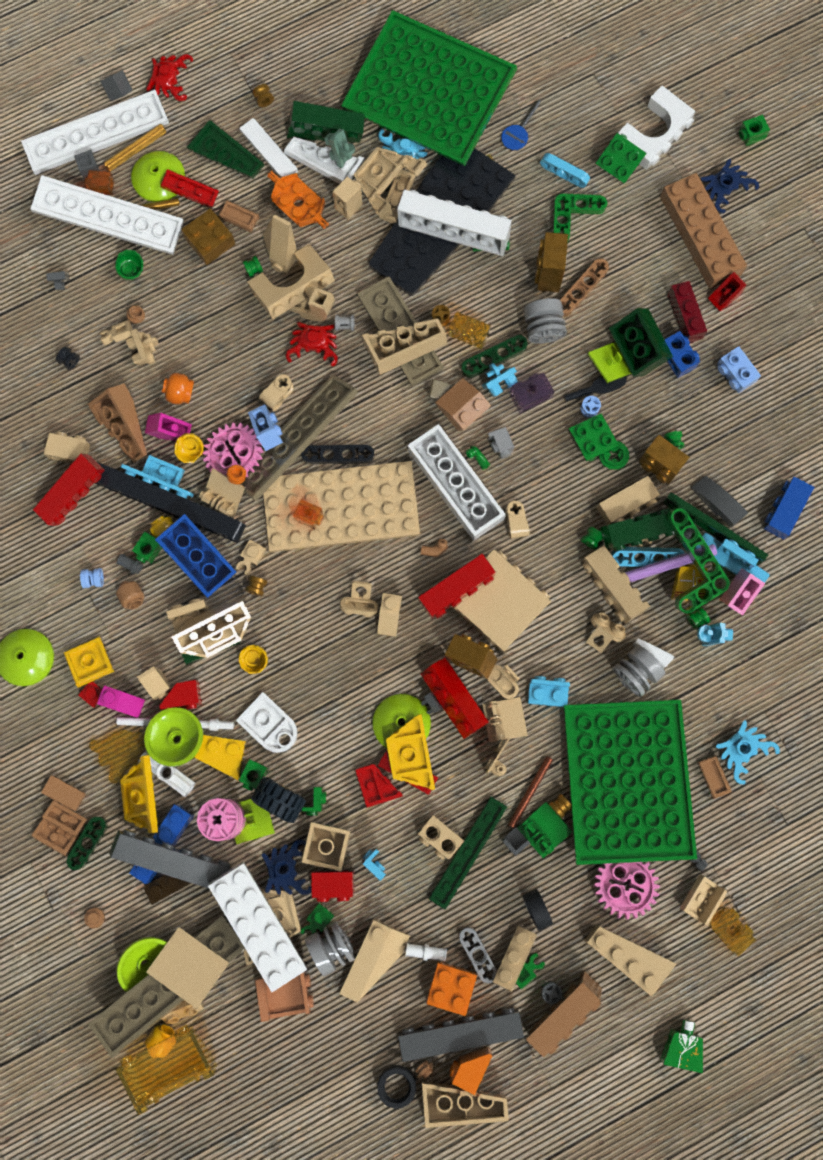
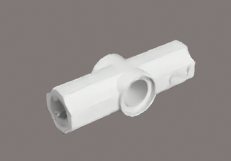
M147 750L141 756L149 755ZM150 757L151 772L160 780L166 782L184 797L192 791L196 784L176 767L161 765ZM169 767L171 769V775L168 778H165L163 776V771L165 768Z

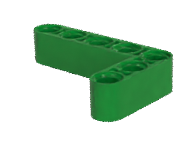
M673 508L668 512L667 520L704 579L675 599L677 610L683 613H691L725 592L729 588L730 582L687 511L682 508ZM676 512H680L682 515L679 522L674 521V514ZM687 528H690V530L692 531V535L690 538L686 539L684 537V531ZM697 545L702 547V552L699 555H696L694 552V548ZM708 561H710L712 563V568L710 571L706 572L704 566ZM721 578L722 585L719 588H716L715 581L716 579ZM704 588L706 594L703 598L700 599L698 597V592L700 589ZM684 599L689 600V606L686 609H683L681 606Z

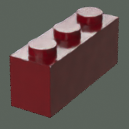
M690 281L672 285L668 292V297L681 333L688 338L690 343L702 340L707 333V328Z

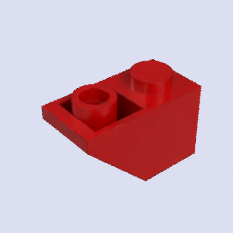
M192 680L176 683L160 704V710L163 711L175 707L185 708L186 710L197 709L198 705H202L199 682Z

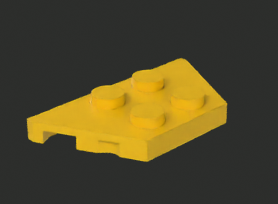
M418 714L386 738L393 779L399 781H406L413 785H420L435 790L422 714Z
M150 755L141 756V762L138 765L132 766L128 774L124 775L120 780L124 820L134 823L139 828H146L148 833H157L158 826Z

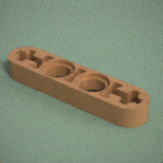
M595 260L560 299L563 306L569 300L571 301L568 309L563 310V317L571 315L606 276L609 269V264L606 260ZM602 265L604 267L603 270H599L597 275H595L597 267ZM586 277H590L594 283L586 285L583 280ZM578 290L582 293V296L575 298L572 296V292Z

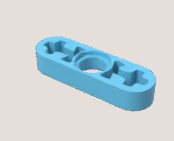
M545 153L540 161L544 169L580 188H585L590 180V176L585 171L553 154Z

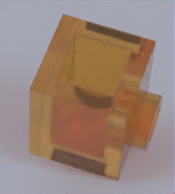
M89 170L88 177L85 178V188L112 197L115 181L111 172Z
M301 499L293 514L294 521L315 530L317 525H321L324 515H322V508Z

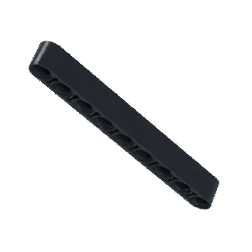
M97 462L105 471L101 474V479L95 484L178 519L185 514L195 526L239 543L246 528L244 523Z

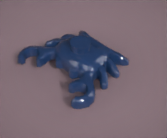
M728 159L721 171L715 175L701 178L702 182H710L705 189L708 191L712 188L710 193L711 200L714 198V195L717 196L715 207L720 214L726 212L725 209L720 208V204L728 205L729 203L724 196H729L731 192L738 190L739 185H742L745 191H748V185L750 184L755 187V191L759 189V183L756 179L741 178L748 175L747 172H736L739 170L740 165L729 168L731 159Z
M305 840L295 841L287 853L285 852L288 845L285 844L278 856L277 849L273 848L271 860L265 853L261 854L266 862L269 876L265 893H269L273 885L278 895L281 894L280 887H283L286 893L292 895L293 893L288 888L289 886H292L301 895H308L312 892V886H309L307 890L302 889L306 879L294 880L298 874L295 871L296 861L292 858L294 856H303L302 851H298V846H306Z

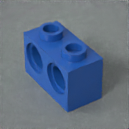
M681 331L665 339L673 355L667 363L677 378L697 368L700 363V357L691 348L688 338ZM671 344H677L679 349L673 348ZM682 359H687L690 364L683 363Z

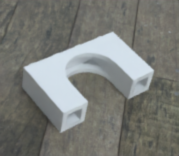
M661 86L651 96L648 108L665 121L668 131L660 137H648L627 123L618 132L620 135L621 133L626 135L627 140L647 153L639 163L646 170L651 165L655 166L660 159L659 156L662 153H667L671 143L674 140L677 141L683 134L682 131L685 128L688 129L694 122L695 110L664 86Z

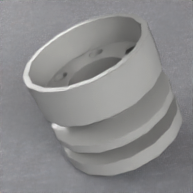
M541 299L524 307L525 322L529 324L527 326L528 340L531 343H550L566 336L567 329L565 327V320L562 318L564 312L560 300Z
M637 644L627 654L631 663L622 658L619 661L620 664H616L612 668L620 682L629 691L638 697H642L645 694L644 690L648 691L651 688L647 679L657 683L666 673L658 660L644 647Z
M336 921L331 923L334 933H331L327 926L323 928L325 938H322L318 932L305 938L309 953L324 977L336 971L334 960L337 959L342 966L346 965L343 955L347 957L349 962L355 960L351 942L345 931Z

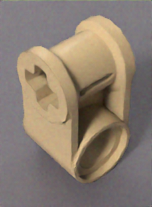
M284 374L279 375L260 394L259 399L272 411H276L293 392L294 386L290 377Z
M519 501L510 502L505 510L510 539L529 536V525L523 504ZM513 507L515 510H519L517 514H515L513 511L511 512V509Z

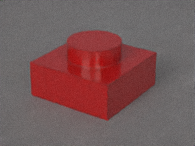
M92 681L85 686L78 696L95 708L98 705L97 702L102 688Z

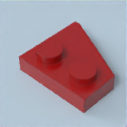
M375 764L354 770L366 808L403 797L402 793L391 784V781L380 772Z

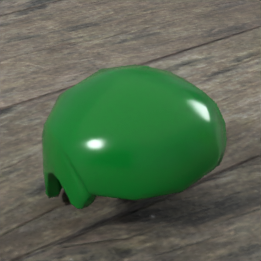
M124 250L117 256L115 270L119 277L124 280H134L143 271V260L136 251Z

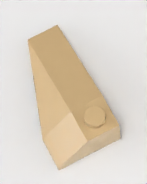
M274 214L263 233L272 268L287 274L296 260L294 253L297 251L292 225L290 222Z
M374 918L339 994L358 1003L402 955L410 935Z

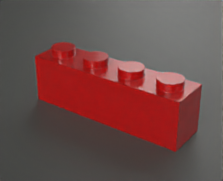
M80 454L36 505L33 511L48 526L62 524L66 519L65 516L77 507V502L89 493V488L101 479V474L105 470L90 455Z
M482 553L419 596L418 601L431 619L434 617L438 619L447 613V608L450 606L454 608L462 603L463 597L466 595L470 597L478 592L477 588L479 586L490 584L494 580L493 577L496 571Z
M446 657L432 664L420 674L463 739L489 723Z

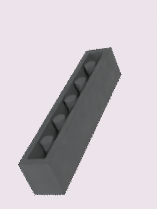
M124 829V832L117 831L109 852L111 858L209 888V882L232 868L230 863L224 860L215 862L208 855L201 854L197 856L193 854L192 850L187 848L178 850L174 848L175 845L165 841L162 844L157 843L150 836L144 835L141 838L135 836L136 832Z
M514 1007L502 1009V1013L494 1014V1011L482 1013V1017L474 1018V1015L462 1017V1021L454 1022V1019L442 1021V1025L434 1026V1023L422 1025V1029L414 1030V1027L404 1028L402 1033L398 1034L402 1060L405 1062L524 1038L518 1009L514 1010Z

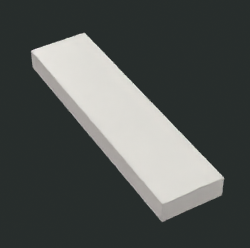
M254 118L239 128L240 132L280 178L298 172L297 167Z

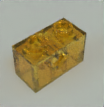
M456 311L449 326V336L483 349L489 336L491 325Z
M723 907L708 925L728 949L739 957L756 941L752 936L754 932L747 924L743 925L739 921L741 917L733 908ZM731 926L735 927V928H734V931H735L736 933H735V934L730 933V932H731V929H730L729 927H731Z

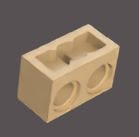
M432 816L418 833L421 836L419 841L427 847L432 845L436 849L434 853L442 860L445 857L450 859L464 842L435 816ZM429 827L437 829L438 834L435 838L427 837L426 830ZM446 839L451 840L453 843V848L450 851L442 849V842Z

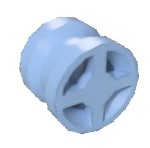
M595 396L586 397L580 408L582 415L587 418L596 416L600 410L601 402Z

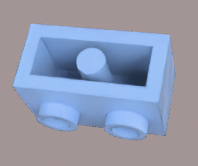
M739 346L720 358L717 363L719 372L726 376L730 387L736 390L738 394L756 383L761 377Z
M265 404L248 412L256 437L265 451L283 443L280 437L283 433L279 425L276 424L278 419L274 412H269Z

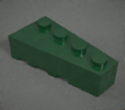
M293 101L288 118L286 138L293 139V137L305 140L325 141L324 139L329 133H336L338 129H343L347 142L360 143L363 136L365 114Z
M685 504L600 527L606 548H613L614 551L625 549V544L630 543L632 547L643 544V539H648V542L660 539L659 535L665 534V537L675 535L667 520V514L673 508L686 510ZM676 512L674 514V521L679 522L682 515L680 512Z

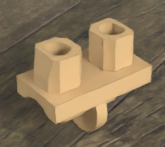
M137 329L132 330V337H129L126 342L130 349L134 350L137 348L138 350L137 353L132 355L133 362L137 365L145 363L152 365L156 363L152 353L156 351L155 346L158 345V339L151 338L150 334L138 332Z

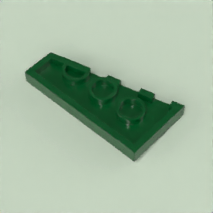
M211 120L206 123L187 146L188 150L251 179H254L265 166L262 161Z

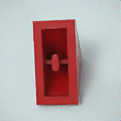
M733 272L708 299L719 311H722L741 296L747 284Z

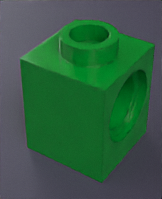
M763 114L742 123L739 129V137L746 146L766 139L770 128Z
M145 531L132 551L136 554L135 558L145 564L147 561L152 564L162 548L155 541L156 538ZM151 546L149 553H143L144 547Z
M249 759L239 779L243 783L242 787L253 791L254 788L256 789L261 779L266 776L269 768ZM251 771L258 773V779L254 782H251L248 778Z

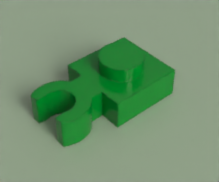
M319 903L307 918L310 925L304 926L300 933L303 934L305 930H310L313 934L317 928L322 932L323 928L329 924L335 915Z
M537 953L530 957L528 964L525 962L516 984L521 990L537 977L534 971L541 970L545 966L544 962H541L539 965L534 964V960L538 957Z

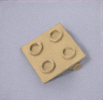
M212 469L205 491L199 494V498H201L202 502L211 503L210 506L212 508L216 506L215 509L221 511L226 516L234 517L245 487L240 484L230 483L227 476Z
M520 697L482 704L484 715L489 721L486 724L489 743L507 740L508 738L528 736Z
M509 738L499 743L495 750L498 754L495 758L491 757L484 768L487 769L486 775L491 772L499 777L506 773V766L497 759L509 742Z

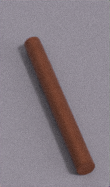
M546 756L507 824L510 827L515 828L553 762V759Z

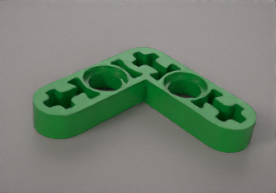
M565 193L557 195L554 203L553 233H560V229H564L563 234H568L569 242L571 213L602 214L606 210L607 199L601 195ZM561 200H564L565 203L564 210H561ZM582 200L586 206L580 208L576 205V202ZM597 202H600L601 208L597 207ZM563 216L567 219V222L561 224L557 221V218Z

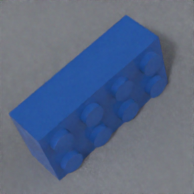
M185 514L155 539L206 598L237 573Z

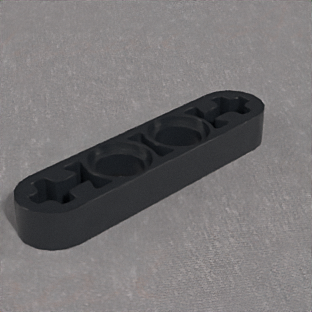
M311 445L301 453V456L307 464H367L373 461L375 454L374 449L370 445ZM318 450H320L321 459H318V455H313L311 459H308L305 455L308 454V451H312V454H318ZM327 450L333 451V458H324V452ZM355 450H358V454H363L364 450H368V453L371 455H368V458H364V455H358L359 459H355ZM343 451H352V457L350 459L343 458Z

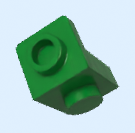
M314 787L313 807L302 808L301 811L306 812V816H318V812H323V804H326L327 793L323 792L322 787Z

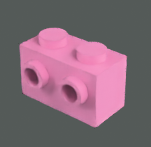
M741 568L719 600L743 615L765 583Z

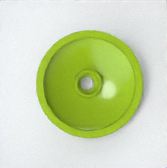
M153 151L140 157L134 164L131 172L132 185L137 194L150 202L174 198L177 194L161 188V184L167 169L185 176V170L180 160L173 154L165 151Z
M19 629L11 632L1 641L0 675L7 682L17 686H31L42 681L51 671L54 663V650L49 639L42 633L33 629ZM20 653L24 654L22 659L18 658Z
M396 694L386 698L378 705L373 716V731L377 740L385 748H387L386 738L402 727L398 724V720L404 719L406 724L418 714H422L427 739L431 728L430 714L427 713L426 706H422V702L416 697L408 694Z
M177 707L165 709L156 714L149 722L144 736L145 748L150 757L161 765L169 767L183 765L192 760L199 752L203 742V728L199 719L190 711ZM180 737V741L175 743V739Z
M156 937L142 938L130 944L123 951L117 963L116 974L119 984L124 991L128 992L149 975L146 971L167 944L165 940ZM143 960H147L145 964H141Z

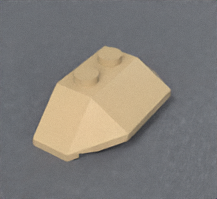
M242 600L222 603L188 620L171 637L180 653L208 658L241 641L251 616Z

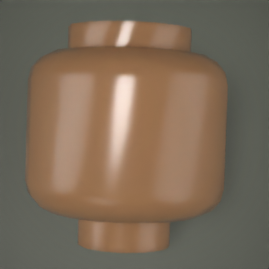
M135 581L122 582L116 591V596L125 609L134 610L143 604L145 595L139 584Z

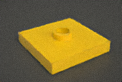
M100 636L63 652L78 688L114 672Z

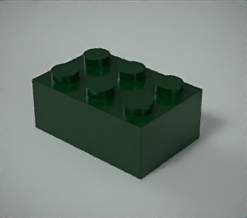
M637 308L609 328L633 377L645 376L673 357L649 308Z

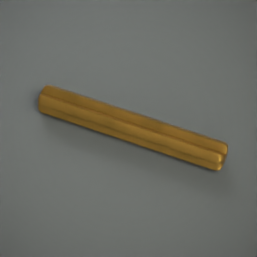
M162 124L157 125L104 162L107 170L112 171L166 134V129Z

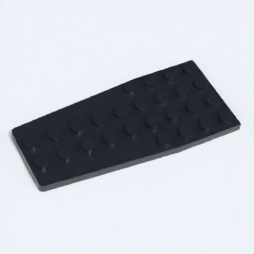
M474 148L465 166L441 156L416 191L425 196H435L439 200H450L460 206L467 205L474 210L490 212L514 181L515 175ZM397 220L371 258L369 266L370 269L383 278L389 276L396 287L409 296H414L461 244L399 227Z

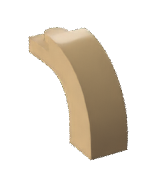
M315 287L310 297L289 310L300 314L304 319L324 321L335 302V298L332 293Z

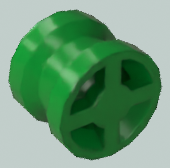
M256 255L249 261H242L249 278L254 277L256 273L261 274L263 272Z
M681 431L669 432L663 436L664 439L679 450L685 447L681 439L683 436Z
M589 526L587 534L582 536L580 540L589 548L596 550L599 546V541L603 540V536L599 530Z
M702 607L696 609L694 613L686 615L688 622L696 631L702 625H707L711 622L708 614Z

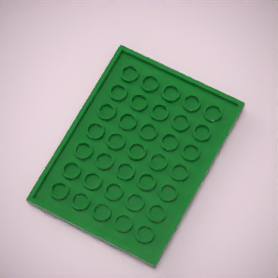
M392 10L341 107L346 111L365 114V120L465 166L518 68L515 64Z
M681 700L564 705L576 865L696 860L697 850Z

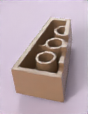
M585 971L579 975L581 979L577 985L572 983L564 994L565 998L553 1004L550 1009L551 1014L545 1013L527 1033L526 1041L543 1057L548 1053L550 1055L553 1054L559 1047L558 1043L562 1039L564 1041L567 1040L573 1033L572 1029L576 1025L581 1026L587 1019L586 1015L590 1011H596L601 1005L602 987Z

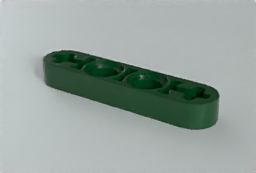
M516 335L466 359L462 364V374L467 378H472L489 370V365L492 363L497 366L522 354L527 349V339L522 335ZM516 341H518L519 343L523 342L522 348H520L519 346L514 347L516 345ZM501 348L508 351V354L504 357L498 355L497 351ZM482 357H490L491 363L488 365L481 362ZM467 365L473 367V372L466 370Z

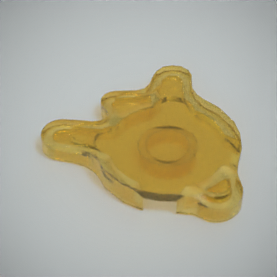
M118 730L104 740H92L90 742L89 748L99 755V765L102 767L110 765L109 781L111 783H118L123 772L138 763L145 744L144 732Z

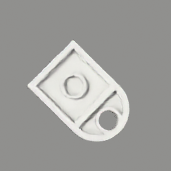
M264 692L236 720L265 749L274 753H282L289 750L297 740L298 731L295 722ZM283 734L290 736V742L287 745H281L279 741Z

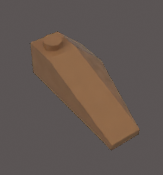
M125 384L108 388L88 403L97 422L100 425H105L109 430L108 434L111 438L115 437L119 441L120 448L133 463L147 455L134 401Z

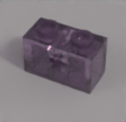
M536 373L523 383L521 381L515 383L509 395L519 413H522L553 398L554 390L545 373L539 375Z

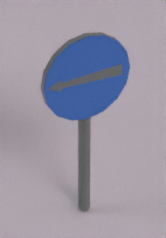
M541 100L536 102L521 126L511 125L503 131L502 143L507 149L518 151L527 144L528 133L524 127L541 103Z

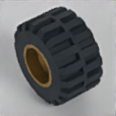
M268 777L261 779L251 797L253 803L289 823L296 821L306 803L302 796Z

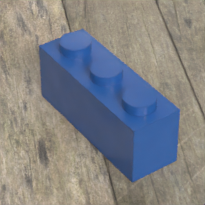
M795 476L789 481L786 480L781 488L783 491L781 497L777 496L772 505L775 507L773 512H769L764 520L766 523L764 530L783 540L786 539L793 530L814 486Z

